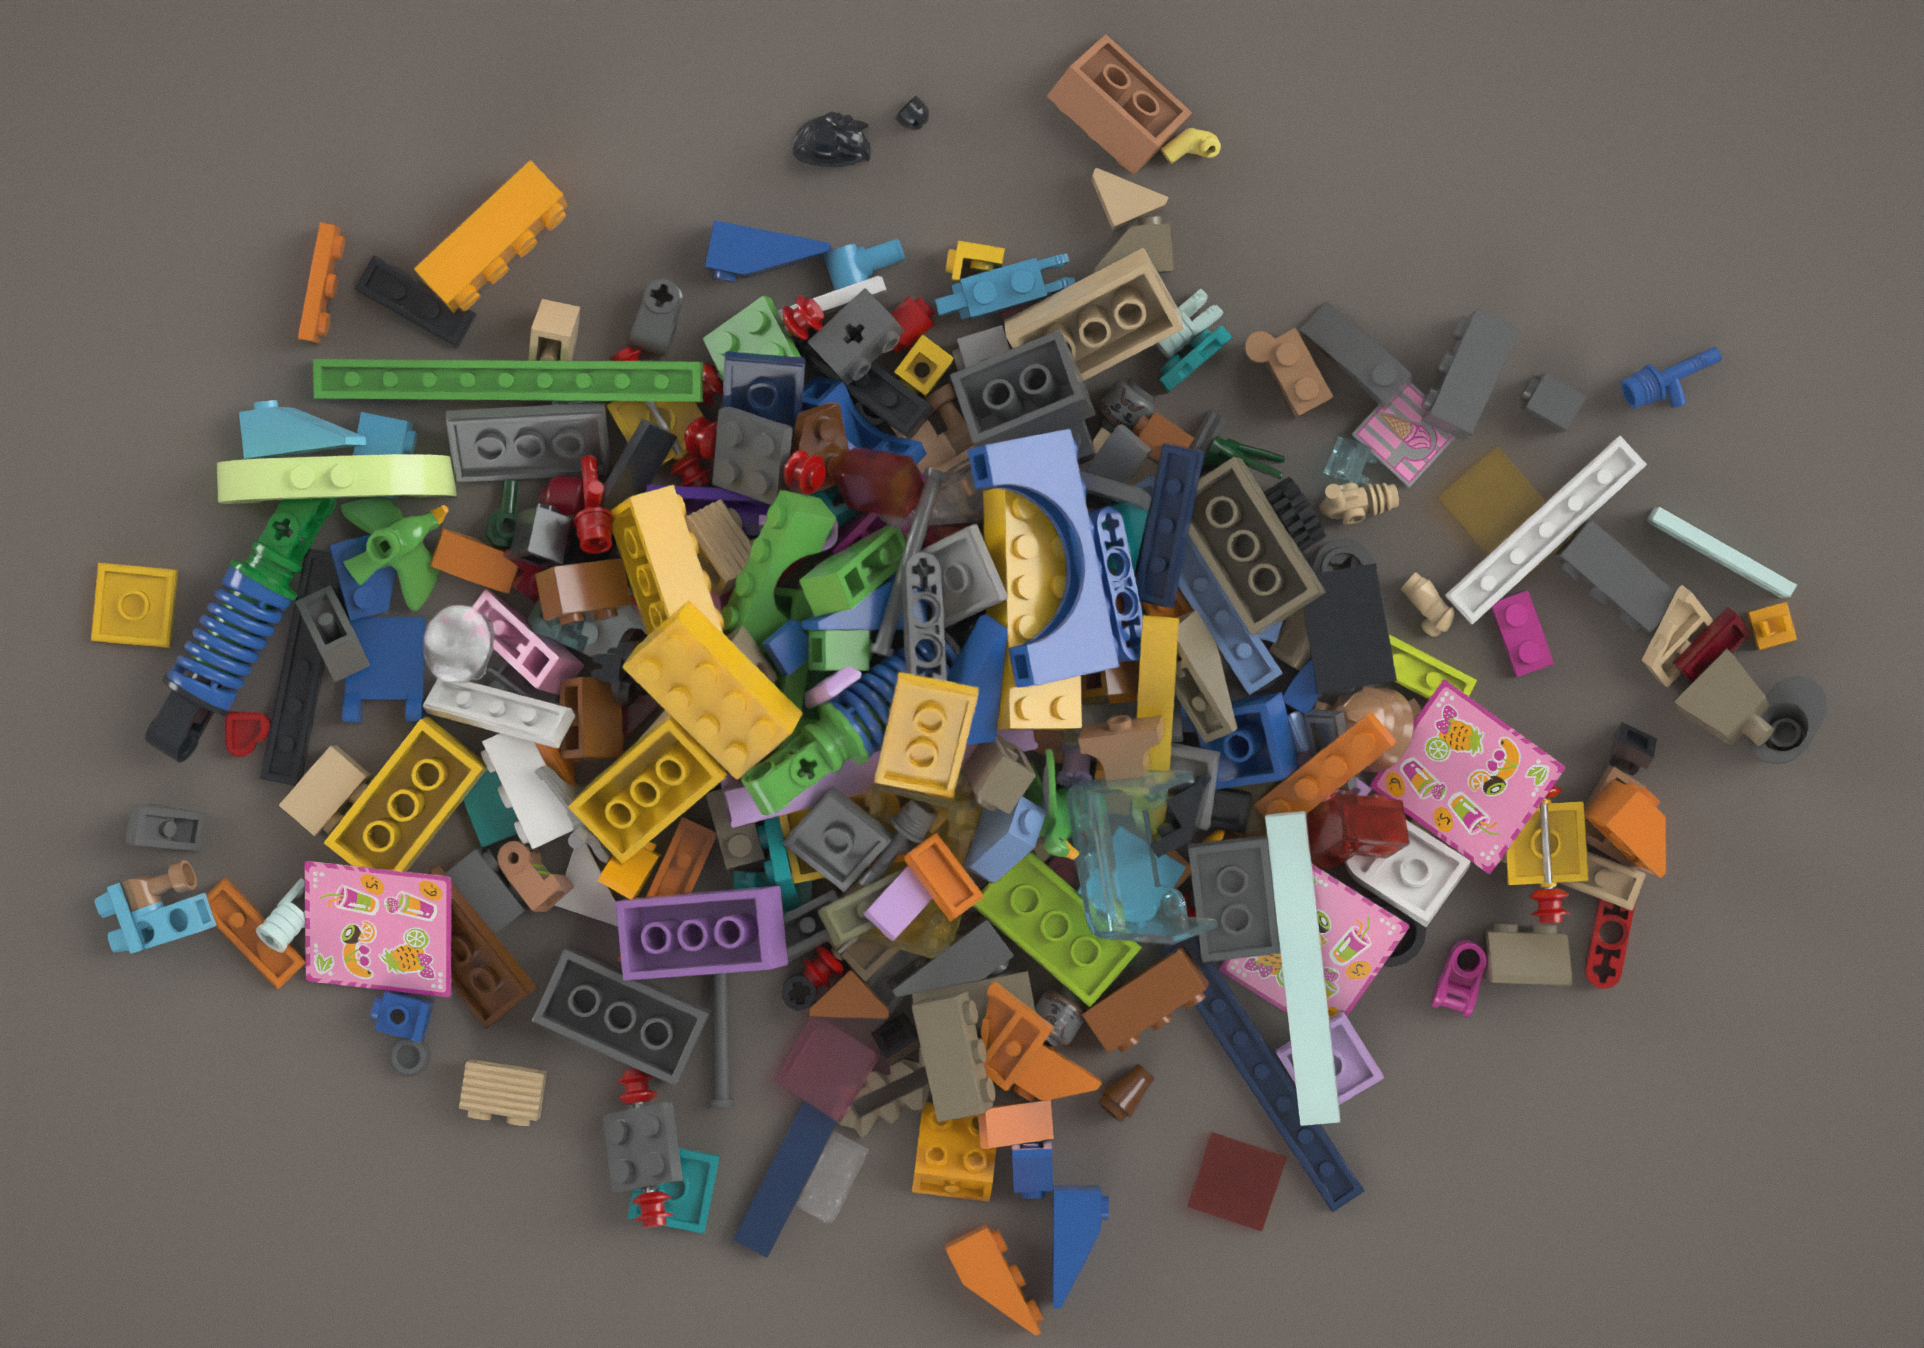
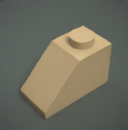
M545 299L541 300L531 328L528 361H572L578 336L580 307Z

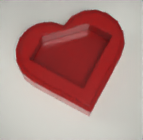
M230 712L229 716L225 717V746L228 752L236 757H244L253 753L257 742L268 738L271 725L269 717L261 712Z

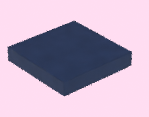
M726 351L722 408L730 406L793 427L792 434H794L797 415L802 412L805 358Z

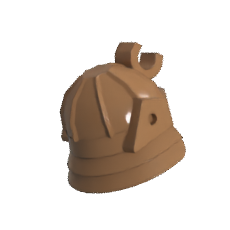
M1362 686L1356 687L1354 692L1339 696L1338 701L1333 706L1320 701L1315 702L1314 710L1343 711L1347 729L1372 711L1397 741L1389 750L1364 768L1363 771L1376 773L1387 770L1396 764L1406 752L1412 738L1414 721L1410 704L1401 693L1389 688Z

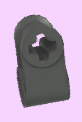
M658 278L647 285L639 312L633 323L629 346L664 357L668 356L683 303L682 291L676 283L668 279ZM668 286V293L673 295V300L671 303L665 302L661 308L659 307L660 301L654 298V294L656 291L662 292L664 287Z

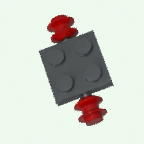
M727 406L719 409L718 422L710 424L707 418L699 417L686 428L684 441L688 453L691 455L701 454L706 460L714 459L713 485L773 505L780 490L786 491L787 487L791 489L800 487L803 493L810 494L819 488L825 480L826 469L820 456L812 455L809 457L806 451L798 450L790 457L793 427Z
M636 1068L623 1071L624 1078L616 1080V1083L625 1085L626 1092L618 1099L627 1105L635 1106H630V1110L602 1115L612 1194L640 1189L641 1192H647L639 1194L632 1201V1204L641 1207V1215L635 1218L634 1221H642L643 1228L667 1225L666 1218L674 1216L673 1213L665 1211L664 1203L671 1199V1196L663 1191H657L658 1186L683 1181L673 1102H661L648 1106L643 1104L652 1101L658 1095L657 1092L649 1090L648 1082L655 1077Z

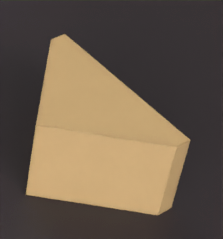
M1095 168L1091 178L1112 230L1164 209L1169 198L1098 168Z

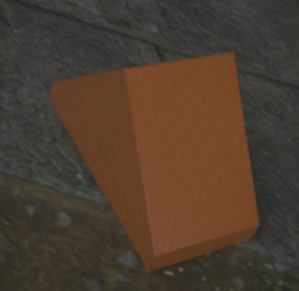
M851 967L811 1005L809 1017L889 1019L890 1007Z

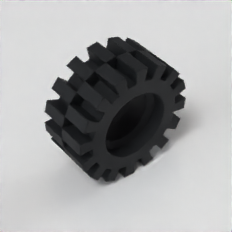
M1290 476L1263 492L1301 552L1326 537L1325 530L1320 524L1319 518L1315 515L1312 506L1309 505L1305 495L1301 493L1300 488Z

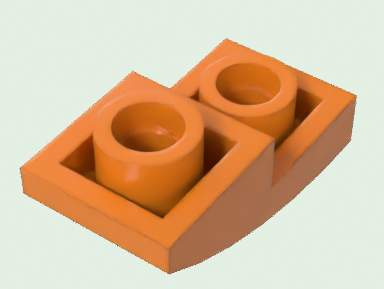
M445 528L441 530L430 561V566L507 594L510 592L511 584L518 569V566L503 556L506 550L482 543L477 538Z

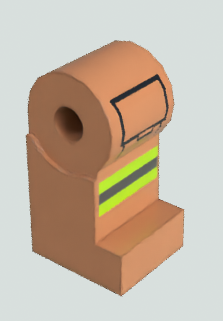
M510 841L500 848L497 856L500 869L532 911L547 912L574 888L565 875L551 874L542 863L539 849H532L530 843L523 844L520 841Z

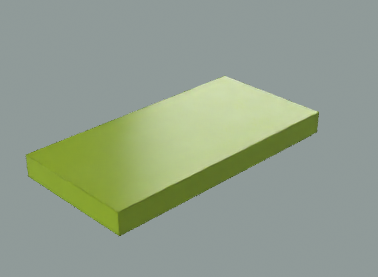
M1031 851L997 882H989L981 891L984 897L973 905L975 909L1089 1007L1094 1004L1142 948Z

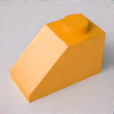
M649 841L623 864L612 855L597 881L633 900L640 894L661 856L660 853L654 851L657 844Z

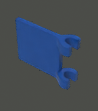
M364 617L349 621L370 666L345 678L342 721L351 724H362L363 700L406 701L405 721L409 724H417L420 719L425 718V709L422 706L425 702L426 618Z

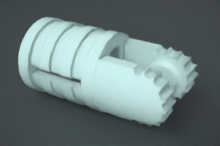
M1202 289L1196 291L1177 307L1181 314L1184 329L1155 344L1169 360L1177 352H1180L1185 345L1192 342V339L1198 337L1224 313L1217 305H1213L1191 321L1190 317L1208 299V295Z
M302 878L296 882L277 904V908L271 912L263 924H260L256 929L258 937L267 946L280 953L285 951L287 944H290L301 928L305 927V910L302 912L293 904L305 892V881Z

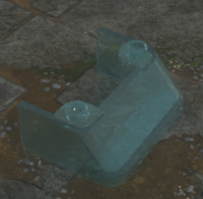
M1148 770L1145 777L1106 781V778L1089 780L1076 784L1068 790L1066 802L1074 848L1079 851L1076 862L1088 927L1095 936L1102 939L1176 944L1218 927L1216 919L1188 917L1185 899L1182 894L1173 886L1160 885L1155 853L1150 847L1153 839L1148 811L1164 806L1167 800V789L1194 780L1193 772Z

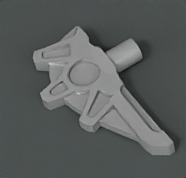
M542 766L535 771L540 780H544L567 810V816L575 830L568 838L569 845L574 849H580L584 844H588L592 847L593 852L600 861L608 862L612 853L568 808L584 787L581 785L571 786L562 780L551 767Z

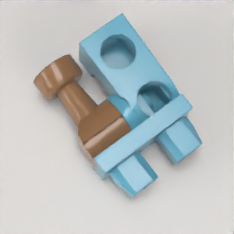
M182 860L169 866L168 873L156 877H152L149 874L141 875L107 887V892L95 899L96 908L102 918L116 914L120 923V929L108 933V941L114 953L130 951V954L217 926L205 893L168 906L163 904L161 895L174 889L178 893H186L196 888V874L188 861Z

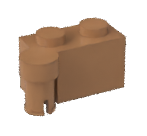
M1296 328L1275 339L1265 331L1254 332L1246 339L1244 343L1245 355L1254 363L1266 362L1265 365L1295 419L1333 398L1331 391Z

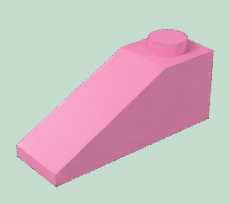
M485 589L463 621L536 689L560 696V680L576 678L585 665L551 635L530 627L526 623L527 618L493 592Z

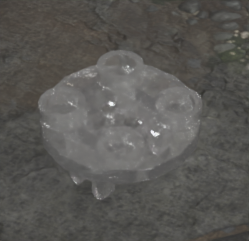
M453 605L440 611L429 623L424 635L423 654L428 668L436 677L450 683H465L471 679H480L485 674L486 666L493 653L494 623L486 618L482 612L466 605Z

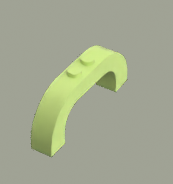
M451 456L291 457L233 460L217 463L218 503L220 504L261 503L262 500L371 496L457 497Z

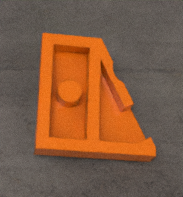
M994 981L988 987L987 995H989L986 1016L983 1018L981 1036L987 1053L984 1066L987 1077L1007 1091L1055 1027Z

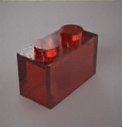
M854 447L831 470L849 509L906 519L918 506L924 482L912 457Z

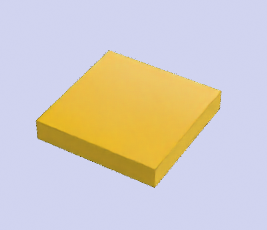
M98 563L91 641L172 648L179 570Z

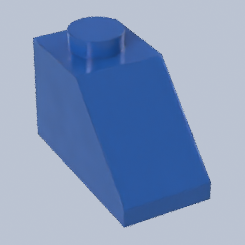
M1051 1139L1012 1145L1014 1193L1022 1192V1198L1035 1199L1045 1197V1191H1053Z

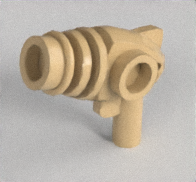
M1346 483L1340 486L1330 484L1325 489L1327 497L1319 505V510L1326 518L1342 519L1345 525L1356 524L1366 518L1365 514L1369 512L1371 517L1377 515V512L1378 514L1383 513L1384 508L1389 512L1391 508L1399 507L1398 491L1395 484L1387 485L1386 483H1383L1381 487L1379 484L1372 486V484L1366 483L1365 489L1364 487L1358 488L1356 483Z

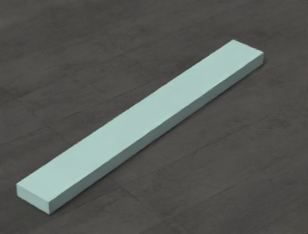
M1306 811L1267 814L1265 820L1300 1126L1339 1123L1340 1111Z

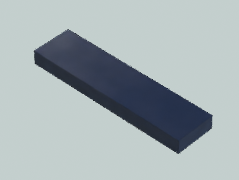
M1163 443L1136 577V585L1141 602L1166 608L1174 607L1205 451L1170 443Z
M804 1099L733 1238L735 1242L768 1258L838 1121V1118L833 1113Z

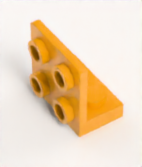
M926 1102L921 1114L912 1186L913 1193L990 1202L997 1147L989 1149L980 1148L978 1115L938 1122L934 1103Z

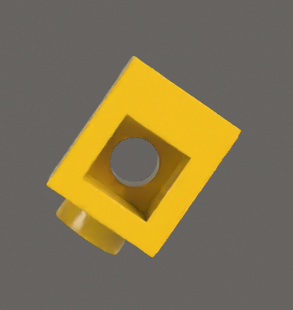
M922 334L894 371V374L900 378L899 382L916 395L920 393L926 398L952 365L954 358ZM920 363H924L930 368L929 374L924 378L916 376L914 372L915 367Z

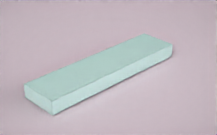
M1661 507L1653 508L1647 518L1648 524L1779 598L1791 597L1797 586L1795 583Z

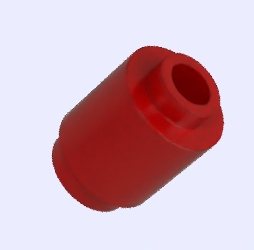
M910 296L906 297L890 312L905 331L900 335V340L893 349L898 354L904 348L909 350L922 334L925 335L935 325L931 319L935 311L921 296L915 301Z

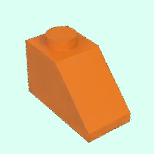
M1043 1043L1014 1082L1015 1085L1012 1090L1031 1102L1035 1097L1041 1101H1048L1098 1090L1102 1082L1093 1073Z

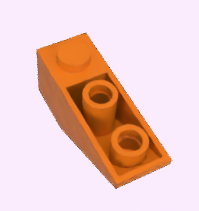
M986 1222L945 1243V1250L963 1285L1035 1336L1041 1333L1038 1322L1044 1320L1043 1315L1034 1298L1029 1301L1026 1300L1020 1288L1026 1285V1282L1016 1263L1009 1266L1003 1254L1004 1251L1008 1250V1247L998 1228L991 1231Z

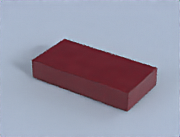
M1727 607L1673 664L1687 682L1692 684L1726 649L1733 653L1751 635V632L1738 614Z

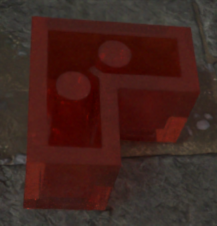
M1349 790L1337 791L1332 793L1329 799L1306 814L1311 863L1318 868L1334 869L1355 855L1388 859L1410 844L1403 800L1388 799L1383 794L1361 796L1354 795Z

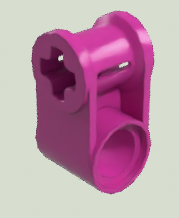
M1460 939L1450 946L1442 972L1433 990L1431 1007H1447L1462 1012V1016L1465 1018H1470L1477 1001L1479 985L1487 962L1485 952L1476 942L1470 939ZM1465 949H1473L1477 954L1475 964L1469 968H1461L1457 964L1459 953ZM1448 993L1453 994V995H1456V996H1460V997H1462V998H1458V997L1449 995Z

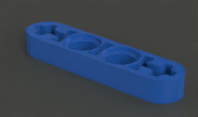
M1113 507L1093 509L1088 512V517L1094 525L1093 541L1096 556L1102 565L1101 580L1104 595L1110 604V625L1119 648L1117 659L1119 662L1139 660L1143 614L1124 522L1121 514ZM1102 522H1105L1106 529L1104 530L1102 528ZM1110 542L1111 547L1106 548L1105 543ZM1109 555L1114 557L1117 564L1114 575L1109 572L1107 567ZM1118 594L1122 596L1125 603V609L1122 614L1117 611L1115 606ZM1121 622H1126L1127 626L1122 627ZM1126 640L1130 641L1129 647L1126 645Z

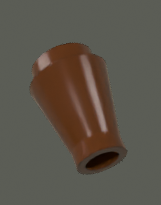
M1136 1064L1131 1071L1101 1092L1104 1096L1098 1103L1109 1115L1122 1123L1126 1117H1132L1149 1085L1155 1079L1145 1068Z

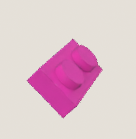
M1525 590L1498 600L1491 607V611L1515 677H1520L1553 665L1554 661L1529 591Z

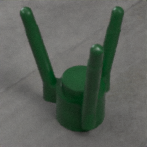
M1217 436L1204 461V465L1213 468V471L1231 458L1237 457L1243 459L1249 468L1277 479H1282L1283 473L1250 459L1244 456V454L1280 463L1285 461V457L1271 451L1241 444L1231 438L1225 440Z

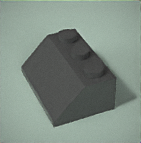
M1060 330L950 375L973 444L976 447L1055 432L1096 415L1084 380Z

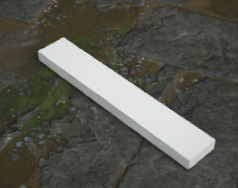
M1618 436L1444 596L1470 624H1473L1647 464L1621 436Z

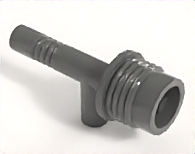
M912 796L909 802L903 805L898 814L892 816L891 823L897 831L892 841L877 856L859 880L863 887L879 881L899 853L906 855L920 845L919 843H923L925 835L938 816L937 811L930 803L920 797Z

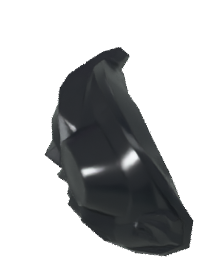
M829 112L823 116L811 119L797 131L793 140V155L800 162L825 167H844L853 165L860 160L869 161L871 156L870 143L865 139V135L862 132V129L868 128V124L860 120H854L849 114L843 116L840 112Z

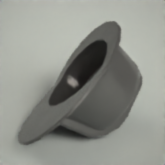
M1803 676L1785 678L1776 683L1766 696L1769 708L1761 718L1774 728V732L1760 746H1757L1748 738V744L1753 754L1762 761L1782 764L1798 758L1809 748L1812 739L1824 720L1827 711L1826 696L1821 686L1812 679Z

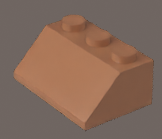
M1107 34L1099 39L1067 69L1047 95L1061 112L1068 115L1092 140L1102 146L1115 158L1119 165L1125 167L1133 176L1152 159L1192 114L1185 105Z

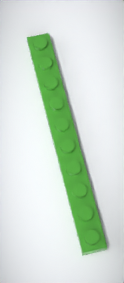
M313 359L314 399L703 402V362Z

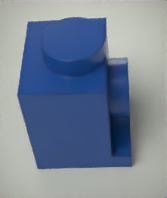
M387 990L384 992L383 998H375L370 1020L377 1021L376 1031L420 1043L425 1039L434 1001ZM394 1009H400L405 1013L403 1023H396L392 1019Z

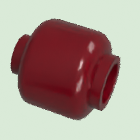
M558 475L550 481L548 487H543L540 494V504L554 506L558 508V514L572 518L570 524L572 528H577L574 523L576 514L585 509L583 478Z

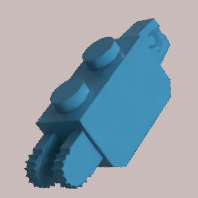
M1067 253L1039 261H1037V258L960 279V283L952 285L954 294L935 299L938 315L940 317L959 312L961 320L971 318L972 321L1046 299L1047 295L1059 292L1075 283L1074 277H1064L1044 285L1040 272L1065 266L1066 263H1069Z

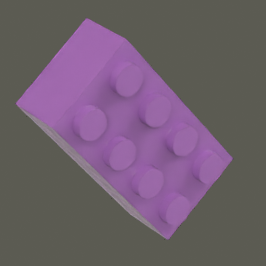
M780 885L636 897L633 900L625 899L615 902L623 981L770 970L788 965Z

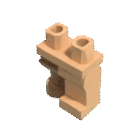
M950 384L939 388L923 399L935 409L934 412L939 410L947 430L937 435L927 419L911 439L922 442L927 453L916 465L922 474L925 467L937 469L948 474L946 482H941L939 489L943 494L942 497L948 503L965 493L955 474L966 467H969L972 472L968 449L976 448L964 417L952 403L957 395ZM890 426L897 437L907 439L905 436H903L901 433L895 430L892 426Z

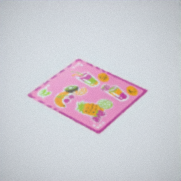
M1443 680L1415 719L1412 738L1404 755L1392 767L1378 772L1370 787L1490 874L1561 776L1565 766L1451 683Z
M312 861L304 863L307 981L441 997L451 996L450 877Z
M1312 864L1329 1018L1341 1010L1348 1017L1409 929V925ZM1281 953L1228 959L1223 962L1219 968L1221 973L1288 1014Z

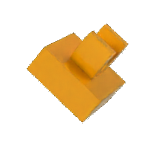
M1787 602L1746 612L1756 650L1797 640Z

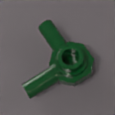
M515 480L502 481L500 509L487 519L486 538L494 547L511 549L518 518V511H515L518 482Z

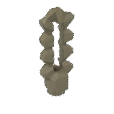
M921 1047L919 1048V1061L905 1057L893 1066H890L891 1073H885L879 1069L867 1071L865 1073V1085L842 1084L838 1086L839 1101L834 1115L838 1118L839 1125L854 1128L862 1138L869 1133L879 1116L889 1124L895 1122L901 1115L902 1105L905 1103L913 1111L923 1109L931 1091L929 1082L860 1116L852 1102L925 1067Z

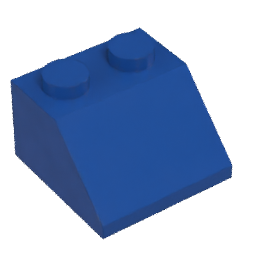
M1282 692L1245 697L1232 701L1231 705L1237 729L1233 733L1205 743L1197 731L1202 749L1220 752L1215 790L1283 780L1299 768Z

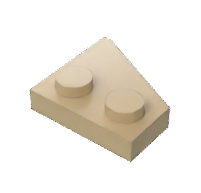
M1683 585L1677 589L1642 658V662L1654 677L1667 688L1681 674L1673 662L1713 622V619L1694 594Z

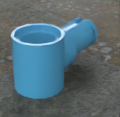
M897 238L867 249L864 246L857 248L856 244L846 245L827 252L823 255L836 291L867 280L868 277L873 276V271L904 261L905 255Z

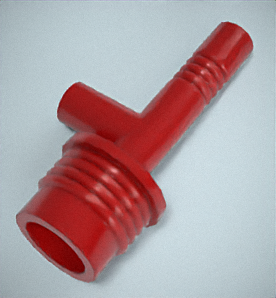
M587 455L581 458L585 509L576 514L574 523L577 527L581 549L587 553L597 554L607 551L612 546L611 536L613 535L612 524L614 518L609 510L601 508L604 486L598 481L596 457Z

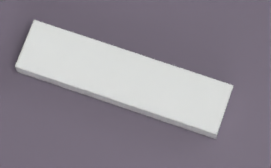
M442 674L439 675L422 706L431 715L554 748H559L576 716L571 708Z

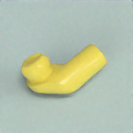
M1188 128L1160 148V150L1172 165L1186 153L1213 158L1219 154L1221 144L1218 137L1211 132Z

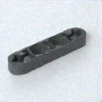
M919 552L908 557L901 566L906 674L925 677V673L917 675L916 669L927 670L935 667L936 673L927 675V678L947 681L941 568L935 556L927 552ZM921 561L922 567L929 568L930 571L929 575L923 577V589L930 587L931 593L922 592L913 595L912 589L920 588V577L918 574L912 573V568ZM924 600L931 605L933 614L928 622H920L915 618L913 606L916 601ZM920 640H926L934 647V658L928 663L919 660L915 654V646Z

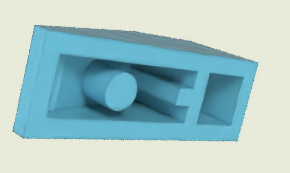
M277 400L255 402L254 410L239 412L244 459L277 458L366 445V437L296 408L278 407Z

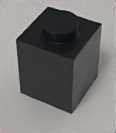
M536 504L533 508L520 511L509 557L543 569L561 564L572 518L558 514V508L548 504Z

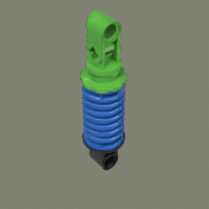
M986 609L944 629L947 677L980 616L986 615ZM920 640L915 646V654L919 660L926 663L932 661L935 650L930 642ZM898 647L893 652L892 658H883L880 665L872 666L868 673L861 674L856 682H853L833 698L817 705V712L820 717L818 721L813 724H806L801 728V734L743 775L742 782L762 815H771L782 810L792 799L817 783L829 772L835 774L842 769V764L850 759L861 766L869 761V758L877 749L881 748L898 673H906L904 647ZM935 667L927 670L916 669V674L921 675L925 673V677H927L931 673H936Z

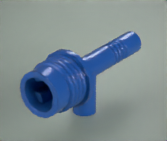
M1713 347L1660 372L1651 364H1647L1642 370L1632 373L1630 377L1621 381L1623 396L1629 406L1636 409L1642 405L1656 402V400H1665L1667 391L1671 407H1680L1687 402L1680 379L1722 360L1721 354L1716 347Z

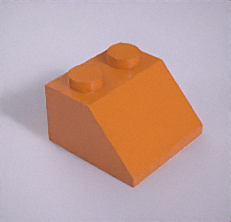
M1612 780L1584 811V817L1635 867L1659 878L1665 875L1666 816L1656 808L1660 801L1644 787L1639 789L1630 781L1625 785Z

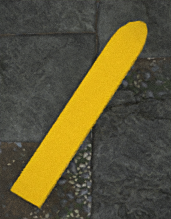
M1143 615L1137 718L1162 715L1165 731L1159 745L1149 749L1151 764L1146 776L1133 778L1132 813L1137 828L1146 835H1153L1157 832L1156 828L1164 822L1168 805L1166 800L1169 793L1179 618Z

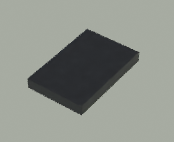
M1376 563L1316 573L1315 575L1326 593L1304 606L1303 614L1317 693L1322 694L1396 681L1395 666Z

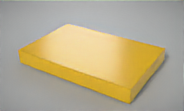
M899 672L874 783L953 798L979 688Z

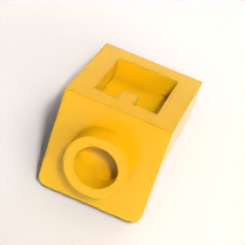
M958 240L957 250L949 249L945 272L952 273V283H960L963 261L971 262L970 269L987 272L994 270V267L1001 268L1005 248Z

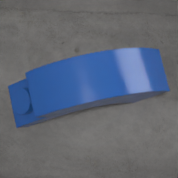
M815 375L804 386L802 412L830 401L840 404L853 472L857 476L879 485L888 476L903 479L927 455L922 442L886 434L869 423L854 405L843 381Z

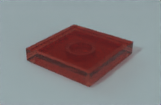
M1212 1131L1187 1206L1262 1232L1287 1156Z

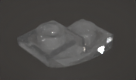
M834 1132L799 1199L797 1208L832 1225L850 1193V1187L869 1154V1149Z

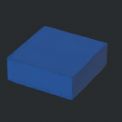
M790 619L762 642L782 675L789 676L808 660V636L802 630L798 620Z

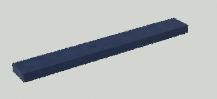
M1191 930L1188 934L1185 932L1158 950L1159 953L1164 957L1183 944L1204 974L1209 984L1207 989L1203 991L1205 998L1196 1004L1195 1007L1333 1213L1365 1191L1321 1124L1300 1126L1296 1086L1213 961L1202 962L1200 942Z

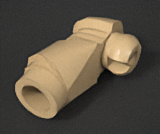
M1415 572L1400 590L1407 595L1406 597L1422 615L1427 617L1421 624L1422 629L1428 635L1436 637L1441 631H1448L1451 627L1455 615L1454 606L1449 607L1446 605V602L1440 598L1430 579L1422 578Z

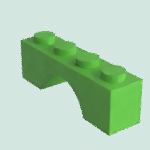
M780 490L774 504L768 510L767 520L759 537L752 544L748 561L736 579L735 589L729 602L721 611L724 621V629L722 631L726 637L743 625L759 649L767 652L762 642L788 621L774 600V590L779 577L794 561L810 554L820 553L836 520L821 498Z

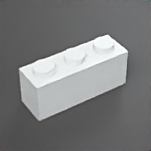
M502 733L482 741L486 749L481 751L483 761L490 773L496 771L502 783V786L498 787L499 795L506 808L513 807L519 821L514 823V826L523 844L530 843L532 849L574 830L567 816V810L544 780H540L535 773L538 768L547 765L534 742Z

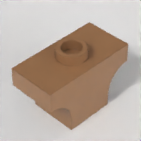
M1120 715L1108 719L1107 722L1086 724L1078 738L1081 754L1094 756L1101 762L1106 781L1145 777L1151 764L1149 749L1159 745L1165 731L1163 718L1160 715L1131 719L1130 716Z

